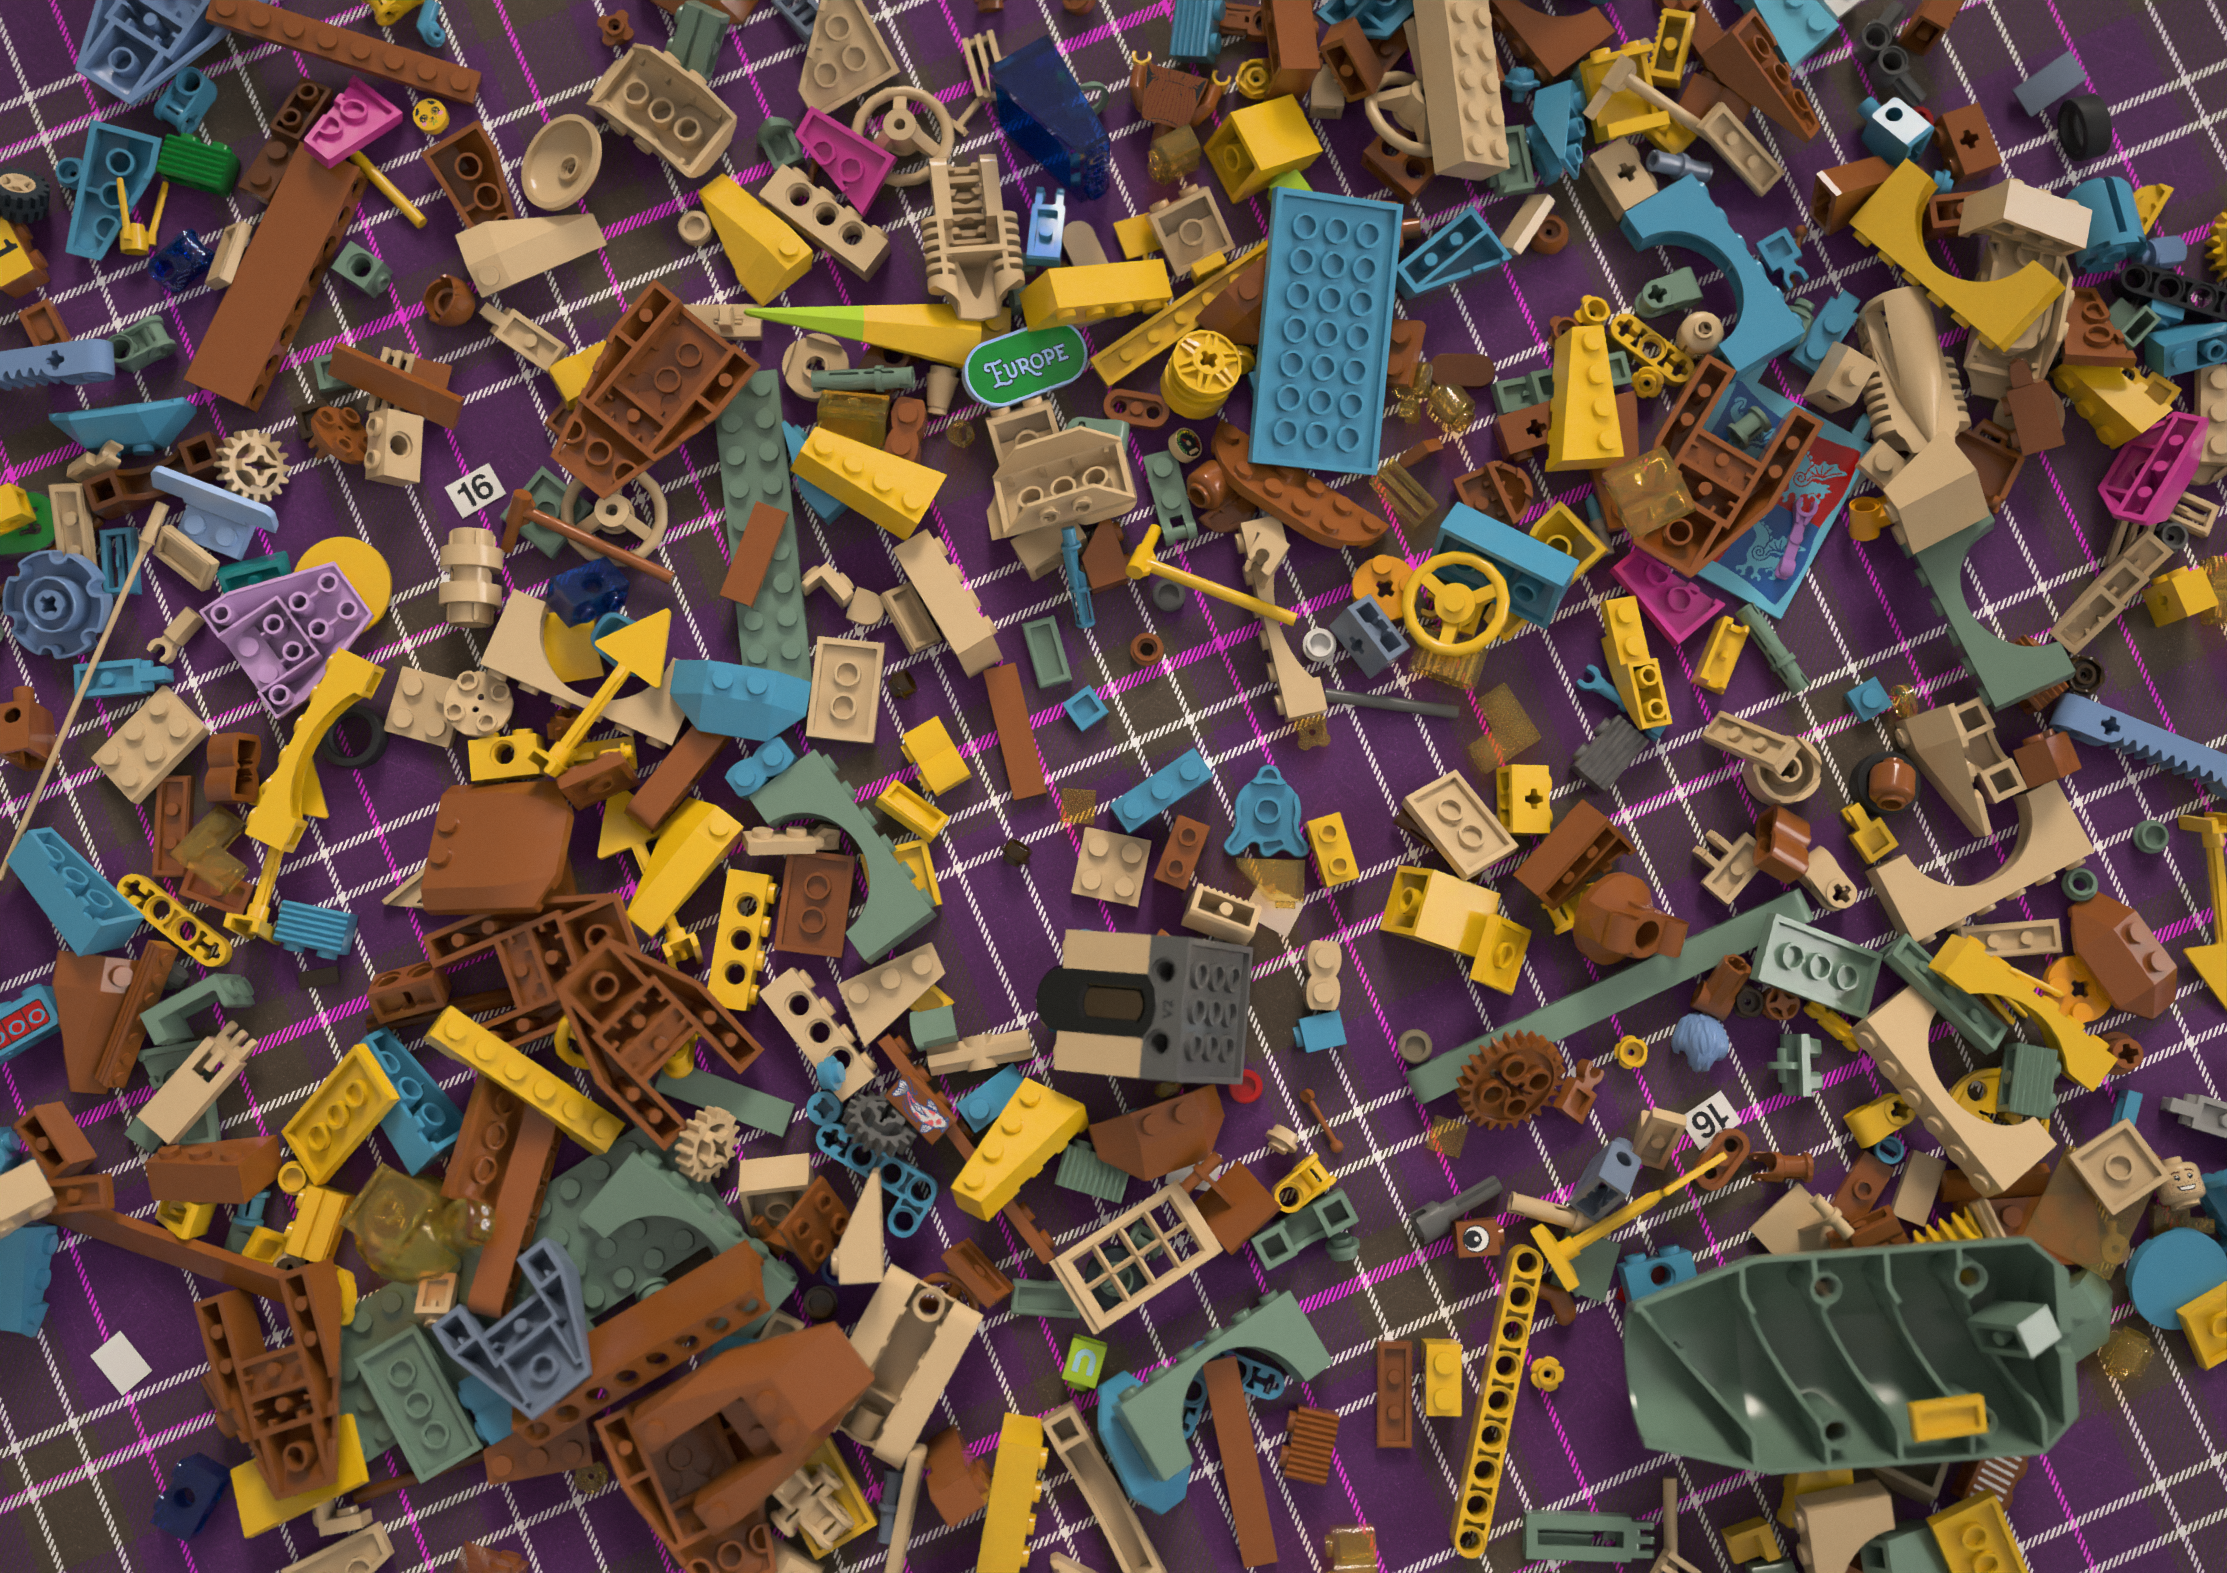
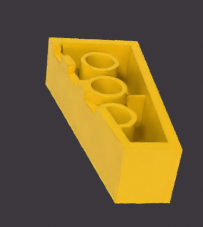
M1604 325L1572 327L1555 340L1552 382L1555 384L1554 396L1550 400L1552 422L1551 430L1548 431L1547 444L1550 447L1549 458L1545 464V472L1607 468L1624 457Z
M1025 1077L951 1186L958 1208L988 1222L1020 1191L1019 1187L1031 1176L1034 1178L1043 1170L1042 1165L1055 1153L1060 1154L1068 1146V1141L1077 1132L1082 1133L1089 1126L1084 1104Z
M1005 1412L976 1573H1019L1020 1567L1027 1568L1031 1546L1024 1545L1026 1534L1033 1535L1036 1513H1030L1032 1502L1039 1503L1042 1481L1036 1480L1037 1470H1045L1048 1448L1042 1447L1044 1428L1041 1424V1418Z

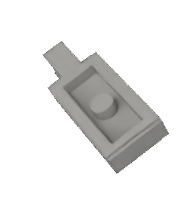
M2188 1093L2184 1094L2183 1100L2174 1097H2162L2160 1110L2179 1115V1124L2193 1130L2227 1139V1102L2200 1094L2192 1095Z

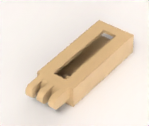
M230 1021L217 1036H207L137 1114V1117L167 1144H176L244 1069L247 1065L245 1060L259 1045L252 1038L243 1047L240 1046L249 1035L244 1029L231 1038L230 1036L239 1026L235 1021ZM219 1062L225 1065L209 1083L204 1080L205 1077L203 1075H200L204 1069L214 1072Z

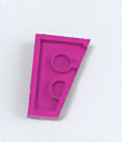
M811 106L797 129L795 136L832 178L839 189L848 197L860 214L865 217L898 159Z

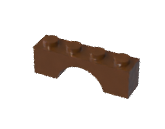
M208 431L177 443L175 452L157 463L134 469H111L81 482L93 513L111 521L152 505L156 501H162L175 496L152 487L151 472L156 466H163L208 483L217 479L216 477L222 473V468L214 466V462L222 461V457L216 453V450L227 447L221 438Z

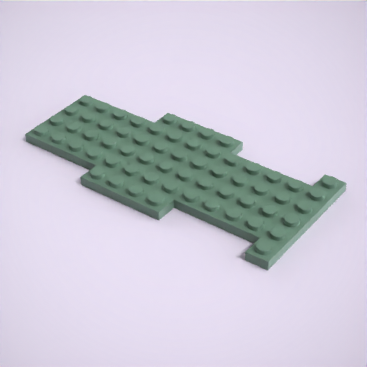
M649 1079V1080L647 1081V1083H648L653 1089H655V1086L653 1085L652 1081ZM634 1123L636 1128L615 1140L606 1153L597 1156L593 1154L549 1182L530 1248L544 1237L560 1242L579 1270L587 1333L597 1327L593 1320L594 1317L634 1293L645 1279L659 1277L707 1245L715 1257L721 1254L716 1245L701 1230L677 1218L647 1216L634 1219L618 1227L605 1239L578 1217L639 1145L644 1149L654 1151L661 1158V1163L671 1172L676 1171L685 1177V1174L679 1172L681 1165L675 1162L676 1157L680 1155V1151L676 1150L675 1146L682 1143L683 1140L680 1136L664 1151ZM685 1177L689 1187L698 1194L702 1193L708 1196L714 1202L715 1208L725 1217L731 1216L735 1219L712 1179L706 1183L702 1180L697 1182ZM456 1200L382 1247L399 1278L356 1304L353 1321L347 1326H342L341 1416L344 1414L354 1415L365 1464L398 1442L354 1361L355 1358L420 1322L457 1392L461 1390L458 1382L472 1375L470 1371L447 1354L434 1331L425 1327L414 1314L422 1272L457 1273L460 1281L455 1307L459 1304L467 1306L469 1293L485 1243L466 1239L465 1226L468 1221L466 1202ZM479 1206L481 1211L480 1225H474L471 1237L486 1241L488 1231L482 1230V1221L484 1219L492 1221L495 1210L491 1209L492 1217H490V1210L488 1215H484L481 1206ZM476 1207L474 1208V1212H475L474 1222H475V1223H478V1220H477V1222H476V1217H477V1212H476V1210L478 1209V1208H476ZM524 1270L522 1271L510 1312L537 1292ZM481 1315L489 1329L500 1321V1319Z

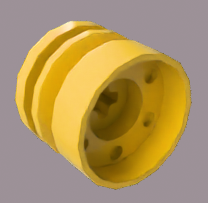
M1197 330L1187 333L1178 341L1160 378V391L1165 403L1175 413L1189 419L1201 420L1215 415L1222 409L1242 371L1241 357L1236 346L1227 337L1215 331Z

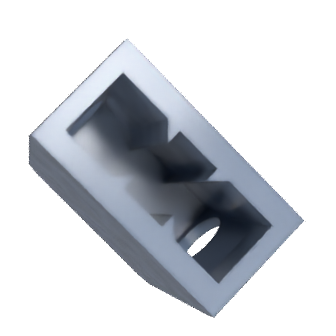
M1618 1137L1598 1152L1588 1163L1567 1203L1596 1223L1629 1195L1642 1162L1640 1157L1632 1152V1143L1625 1138ZM1601 1182L1606 1184L1603 1189L1598 1188Z

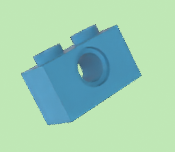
M1671 1244L1658 1248V1254L1646 1256L1645 1252L1625 1256L1626 1262L1618 1263L1616 1266L1626 1304L1696 1276L1697 1272L1691 1251L1679 1248L1678 1244ZM1662 1266L1665 1271L1664 1278L1661 1282L1654 1284L1651 1280V1272L1655 1267Z

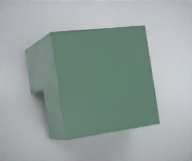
M2122 297L2108 307L2111 313L2109 320L2115 330L2120 329L2125 337L2123 343L2128 351L2132 350L2161 320L2147 305L2136 311Z

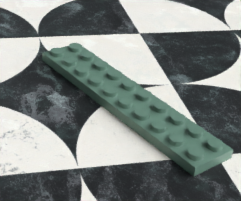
M777 369L757 371L715 420L731 564L756 501L789 513L788 520L754 607L750 608L735 602L742 665L782 672L809 681L812 687L813 672L804 594L801 590L802 575L787 442L781 424L784 421L779 372Z

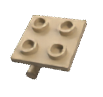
M1799 1182L1795 1183L1748 1229L1771 1254L1831 1250L1832 1248L1825 1233L1835 1229L1842 1239L1846 1240L1855 1232L1841 1217L1842 1212L1838 1207L1833 1208L1820 1193L1812 1197Z

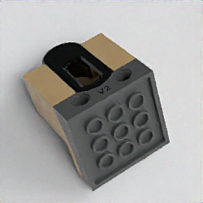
M1066 929L1065 940L1062 945L1063 965L1054 966L1045 973L1038 985L1035 997L1036 1011L1041 1023L1048 1031L1057 1034L1056 1044L1053 1049L1054 1070L1171 1082L1243 1084L1253 947L1190 937Z

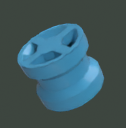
M820 1091L812 1095L808 1100L806 1107L807 1115L812 1122L823 1126L839 1120L843 1113L844 1105L833 1091Z

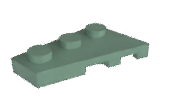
M203 1040L139 1050L137 1057L140 1062H143L150 1076L148 1080L153 1090L158 1092ZM206 1069L200 1074L205 1077L204 1080L208 1083L213 1079V1072H209ZM216 1100L179 1141L180 1145L221 1141Z

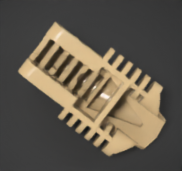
M981 154L978 156L977 163H971L969 167L952 168L951 164L947 165L946 157L929 158L928 169L934 216L926 217L920 222L923 231V250L926 254L924 257L925 264L927 265L926 275L929 277L927 280L928 292L932 295H945L946 300L953 305L958 320L984 321L1000 317L1002 301L1006 298L1008 290L1024 286L1025 276L1022 270L1023 261L1020 259L1022 251L1019 247L1021 242L1018 236V217L1014 211L1003 210L996 154Z
M1919 286L1901 287L1879 294L1868 301L1862 308L1856 323L1862 354L1877 363L1862 389V394L1865 395L1863 399L1867 406V415L1870 417L1869 423L1873 428L1874 441L1882 439L1893 450L1908 451L1913 456H1916L1939 432L1945 430L1955 442V437L1960 432L1968 429L1972 424L1969 413L1966 412L1967 404L1963 401L1965 398L1964 393L1960 390L1962 386L1958 379V371L1955 368V360L1953 357L1943 356L1930 307L1931 301L1925 296L1929 291ZM1881 311H1885L1886 315L1882 317Z

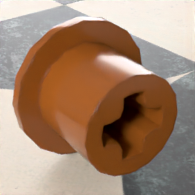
M2119 1031L2108 1032L2100 1037L2110 1045L2107 1051L2118 1059L2108 1074L2124 1075L2142 1063L2144 1057L2143 1049L2128 1034Z

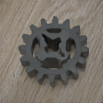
M868 1090L865 1096L860 1092L857 1093L855 1099L850 1100L842 1122L847 1124L844 1130L845 1133L854 1134L851 1142L853 1144L861 1142L864 1145L862 1151L867 1152L869 1149H872L877 1157H880L882 1152H886L889 1158H893L896 1152L903 1155L915 1140L917 1129L884 1097V1091H881L879 1096H875L872 1090Z

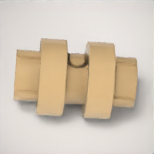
M472 527L452 529L449 532L448 545L440 547V569L450 573V581L439 584V606L447 609L446 620L451 626L487 628L493 624L494 611L502 609V587L492 583V575L503 572V550L495 547L496 537L490 530Z

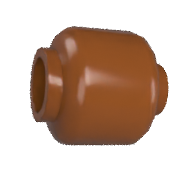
M1217 460L1205 461L1188 476L1186 482L1187 495L1190 501L1195 506L1208 510L1216 509L1235 492L1226 483Z
M1890 757L1884 759L1883 762L1874 765L1870 770L1869 798L1883 810L1897 811L1904 809L1915 798L1916 771L1900 758Z

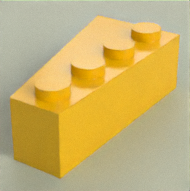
M1163 259L1047 269L1019 293L1028 332L1109 317H1123L1142 311L1143 314H1151L1160 311L1162 305L1173 297Z
M817 426L813 429L790 468L795 474L904 541L909 539L947 476L944 473Z

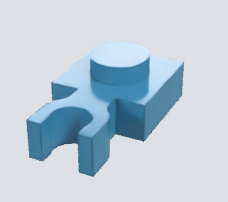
M1536 123L1526 128L1525 134L1528 148L1532 153L1531 160L1544 186L1547 187L1558 181L1563 172V164L1558 159L1549 142H1545L1543 133Z
M1786 227L1756 243L1755 249L1769 273L1772 275L1780 270L1783 274L1782 282L1787 292L1793 288V284L1789 280L1790 275H1798L1802 283L1808 280L1809 277L1805 270L1795 263V261L1801 259L1802 253Z

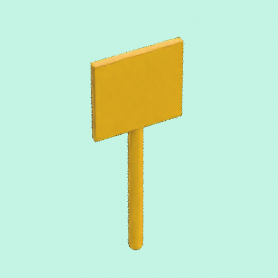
M1150 212L1113 223L1126 260L1142 256L1143 260H1150L1149 253L1162 249L1158 247L1144 217ZM1165 302L1162 308L1164 309L1169 306L1168 303Z

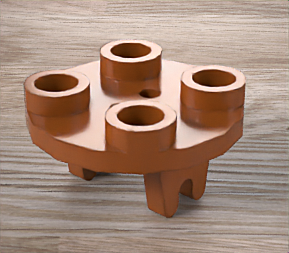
M330 406L319 408L311 418V429L314 436L308 444L309 448L319 447V451L315 455L316 458L324 459L331 454L348 464L359 465L364 463L368 434L360 423V417L357 412L349 407H344L342 410Z

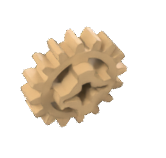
M258 429L234 432V437L223 439L227 448L216 450V453L222 457V461L214 462L215 467L222 468V473L216 477L217 480H226L227 485L224 490L229 492L236 491L235 494L258 503L259 500L261 502L271 501V495H280L282 493L278 485L288 484L289 482L283 476V472L291 470L290 466L283 465V460L289 455L288 453H279L278 451L282 443L280 441L270 442L271 434L268 432L259 434ZM249 463L251 465H254V467H260V469L252 468V466H245V464Z
M706 1106L704 1112L697 1110L695 1120L688 1119L686 1121L688 1128L679 1133V1136L683 1138L682 1143L675 1146V1149L680 1151V1155L675 1159V1162L681 1165L679 1172L697 1182L702 1180L708 1183L711 1176L718 1178L720 1176V1168L724 1167L727 1169L730 1157H734L736 1154L732 1148L740 1140L734 1137L740 1130V1127L734 1124L737 1118L730 1115L729 1111L717 1106L715 1108Z

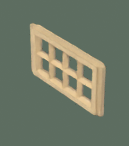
M1179 1179L1173 1181L1049 1262L1094 1335L1223 1251V1248L1190 1196L1179 1185L1181 1183ZM1168 1200L1182 1222L1163 1234L1150 1211ZM1143 1216L1156 1239L1138 1251L1124 1228ZM1186 1228L1200 1251L1181 1263L1167 1240ZM1117 1233L1131 1256L1112 1268L1098 1245ZM1161 1245L1174 1268L1155 1279L1142 1256ZM1092 1250L1105 1273L1086 1285L1074 1266L1073 1261ZM1135 1262L1149 1284L1130 1296L1116 1273ZM1107 1279H1110L1123 1301L1104 1313L1091 1290Z

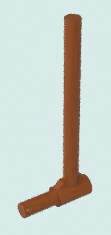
M524 489L514 490L506 516L507 526L500 546L503 552L512 553L514 551L520 528L532 521L668 585L672 582L675 572L536 509V504L530 492Z

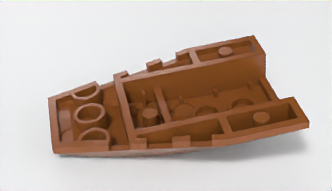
M653 279L611 329L606 339V345L600 357L598 356L592 368L593 372L585 388L582 389L577 399L578 403L572 415L569 416L550 457L599 497L606 500L716 420L761 365L737 345L729 344L686 309L678 297L656 279Z
M680 1378L616 1409L593 1423L622 1491L686 1573L777 1572L770 1526L767 1523L764 1507L766 1504L765 1499L744 1518L716 1536L712 1535L693 1510L699 1487L753 1454L721 1410L652 1454L630 1427L633 1415L639 1404Z

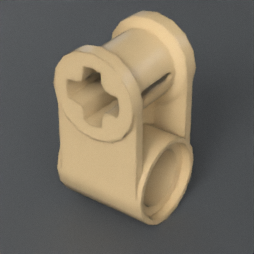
M1817 846L1808 853L1809 868L1806 874L1799 878L1798 881L1808 889L1819 905L1827 911H1838L1852 906L1857 898L1855 885L1841 870L1829 851L1822 846ZM1839 889L1841 894L1838 896L1839 900L1835 901L1832 896L1836 893L1835 890Z

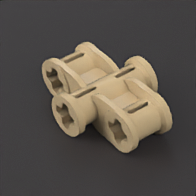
M821 1463L817 1467L818 1472L813 1476L802 1466L771 1493L783 1506L779 1510H773L770 1516L776 1526L787 1536L793 1537L796 1534V1528L801 1524L821 1547L830 1550L833 1547V1541L846 1528L850 1529L855 1525L848 1511L830 1495L835 1489L840 1490L843 1487V1483L839 1476L825 1463ZM821 1483H824L818 1491H815ZM796 1508H798L799 1510L792 1517H790L789 1515ZM835 1521L836 1523L830 1529L827 1530V1528Z

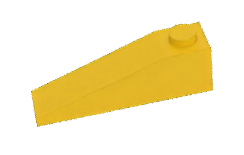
M688 797L666 820L627 910L630 922L652 939L741 841L744 826L717 805Z

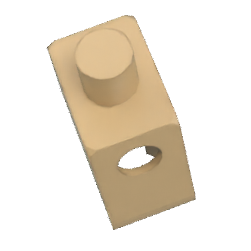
M1834 341L1801 397L1827 413H1833L1850 407L1857 400L1877 363L1853 348Z

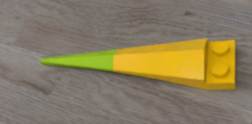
M952 304L747 308L744 310V314L749 317L843 337L958 369H963L967 356L977 345L1011 333V308L1001 307L1000 317L984 321L958 320Z

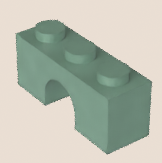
M1337 1187L1304 1205L1300 1210L1289 1213L1258 1230L1250 1240L1266 1270L1269 1271L1298 1255V1251L1323 1237H1331L1359 1222V1219L1343 1189Z

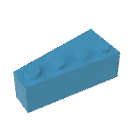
M52 827L28 830L6 860L78 957L124 947L145 918L139 910L120 894Z
M386 1026L365 1036L359 1044L366 1043L400 1096V1099L379 1123L413 1177L453 1153L465 1115Z

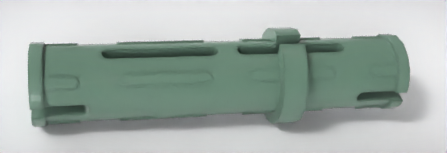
M875 365V368L812 370L811 386L813 392L876 389V392H884L885 389L892 388L913 389L915 387V372L913 366L884 368L883 365Z
M1753 601L1735 613L1743 625L1750 627L1749 634L1772 665L1770 669L1773 673L1775 671L1778 673L1793 696L1812 684L1794 660L1796 658L1794 653H1789L1786 647H1784Z

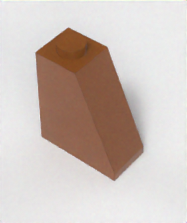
M1878 155L1818 172L1815 177L1809 215L1828 236L1849 225L1852 217L1896 170L1895 167L1887 164Z

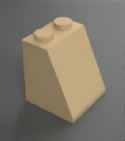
M1945 430L1939 432L1883 489L1887 503L1883 505V509L1891 523L1895 524V526L1890 528L1896 542L1899 545L1905 543L1912 554L1990 516L1977 469Z

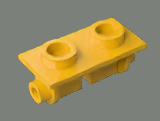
M634 736L585 742L581 747L573 749L572 752L574 754L565 765L569 768L578 765L584 766L596 761V758L603 753L620 750L634 770H637L638 764Z

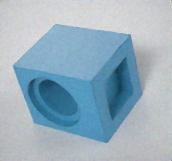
M1339 1010L1296 1019L1297 1027L1292 1028L1296 1047H1303L1304 1053L1347 1044Z

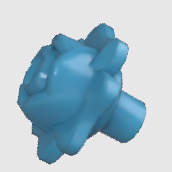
M1526 67L1511 68L1509 75L1505 76L1506 80L1503 84L1513 91L1511 100L1513 102H1524L1526 92L1530 91L1533 87L1540 86V82L1534 78V71Z

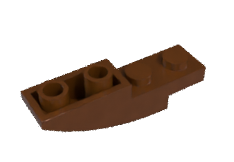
M304 76L301 77L269 125L272 135L239 183L238 188L242 194L267 205L270 204L299 143H304L305 137L322 115L328 113L334 93L331 88Z

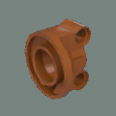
M1622 871L1605 875L1594 882L1583 895L1574 916L1573 936L1575 945L1581 954L1588 960L1601 965L1618 963L1626 957L1640 959L1648 957L1653 953L1679 958L1690 924L1685 920L1654 908L1650 890L1643 880Z

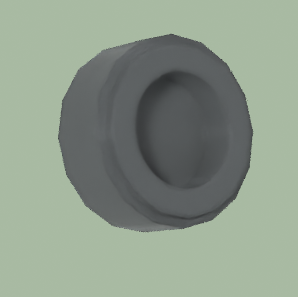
M1166 578L1157 582L1152 592V599L1156 608L1166 613L1175 612L1180 609L1184 604L1186 596L1185 588L1182 584Z

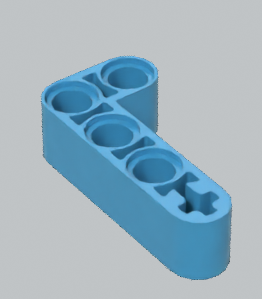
M838 1121L823 1125L816 1135V1143L819 1149L868 1179L874 1167H881V1187L899 1197L888 1217L889 1230L900 1238L913 1235L938 1195L939 1186L936 1179L896 1154L893 1158H889L886 1152H882L880 1157H877L872 1149H870L872 1158L869 1164H860L856 1161L854 1152L858 1146H864L861 1142L852 1143L847 1149L846 1156L841 1153L846 1148L840 1143H835L832 1146L828 1144L830 1138L826 1135V1132H832L835 1129L839 1131L837 1137L845 1143L849 1142L851 1137H854V1134L845 1133L844 1130L847 1125ZM889 1163H894L901 1169L902 1175L897 1182L888 1181L884 1176V1168ZM924 1181L930 1185L931 1195L929 1198L922 1200L915 1196L913 1187L916 1182ZM901 1211L910 1213L914 1220L912 1228L904 1230L898 1227L896 1224L897 1213Z

